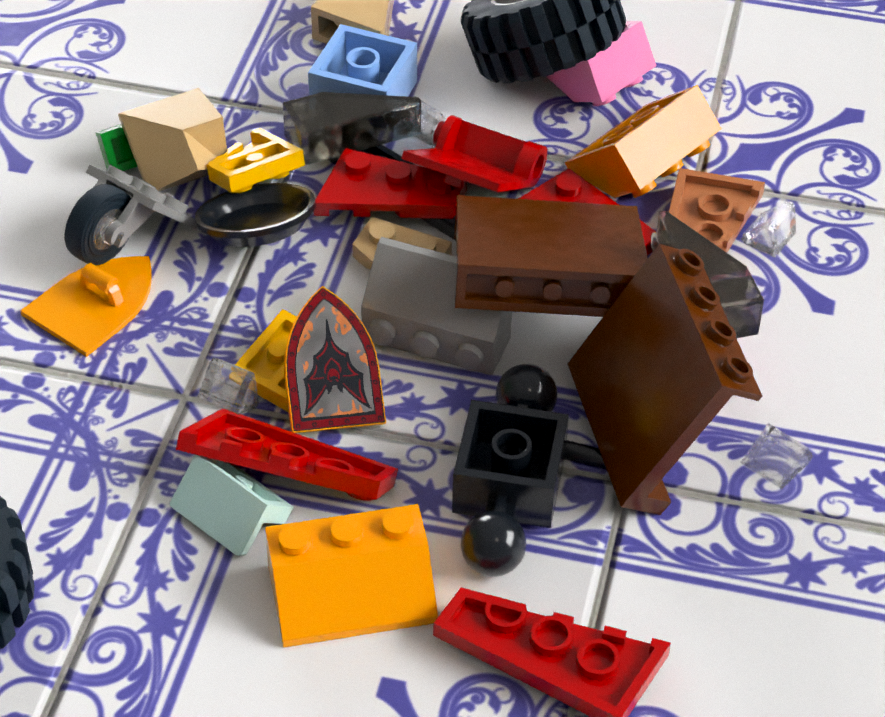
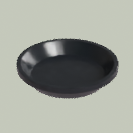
M287 183L256 184L246 192L232 193L227 191L207 200L197 209L195 222L201 232L223 245L233 247L260 246L283 240L299 231L307 218L314 212L316 202L314 194L309 189L299 185Z

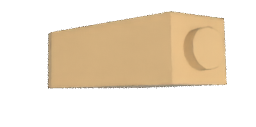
M317 0L311 6L312 39L327 44L340 24L389 36L394 0Z

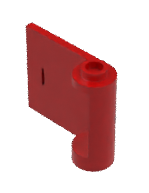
M450 115L445 121H440L433 135L435 148L404 150L401 158L445 174L443 182L464 189L465 182H469L495 192L531 188L537 184L545 168L547 147L531 141L526 142Z

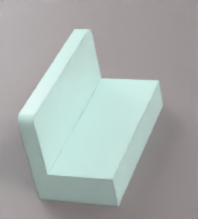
M199 455L193 457L170 501V506L237 556H245L248 553L263 523L285 524L294 508L236 465Z

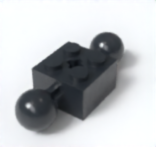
M534 364L516 365L502 375L496 388L497 403L471 400L453 472L452 513L475 516L467 523L462 532L461 552L466 563L474 571L485 576L497 577L508 574L521 563L526 551V537L519 523L551 528L566 455L569 414L552 412L557 402L555 381L545 369Z

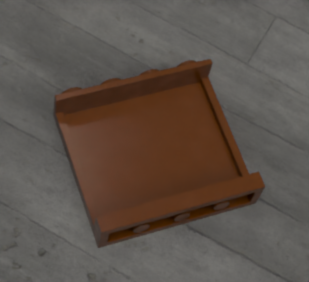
M457 195L454 227L457 253L455 308L603 317L648 259L637 206Z
M662 244L656 247L567 363L620 506L661 515L671 504L670 497L662 480L663 477L729 399L735 395L759 401L763 396L753 376V369L747 362L736 339V332L730 325L720 304V297L714 290L704 269L703 260L689 249H676Z

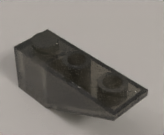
M320 92L283 102L284 136L289 143L303 149L305 166L339 157L345 148L360 151L421 134V100L419 97Z
M660 211L657 232H653L651 235L652 251L659 244L676 249H689L699 255L704 262V269L709 280L720 297V304L725 315L736 332V339L758 335L764 298L747 266L669 212Z

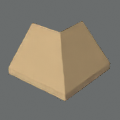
M199 88L118 114L143 181L156 187L158 191L208 176L207 164L217 156L227 152L223 116Z

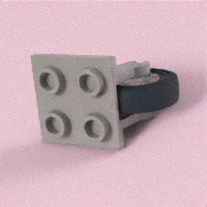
M89 165L86 173L95 177L98 181L73 207L66 223L64 240L68 251L73 256L87 264L101 265L114 258L125 246L129 237L155 211L194 229L197 226L195 218L185 213L189 207L187 204L168 194H163L151 184L131 176L112 165H109L106 172Z

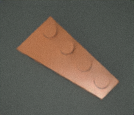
M679 168L661 244L676 249L685 248L695 252L703 260L704 269L715 272L762 198L765 182Z

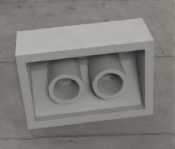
M381 237L377 244L361 305V322L373 343L460 366L467 370L493 375L511 338L512 311L455 308L456 256Z

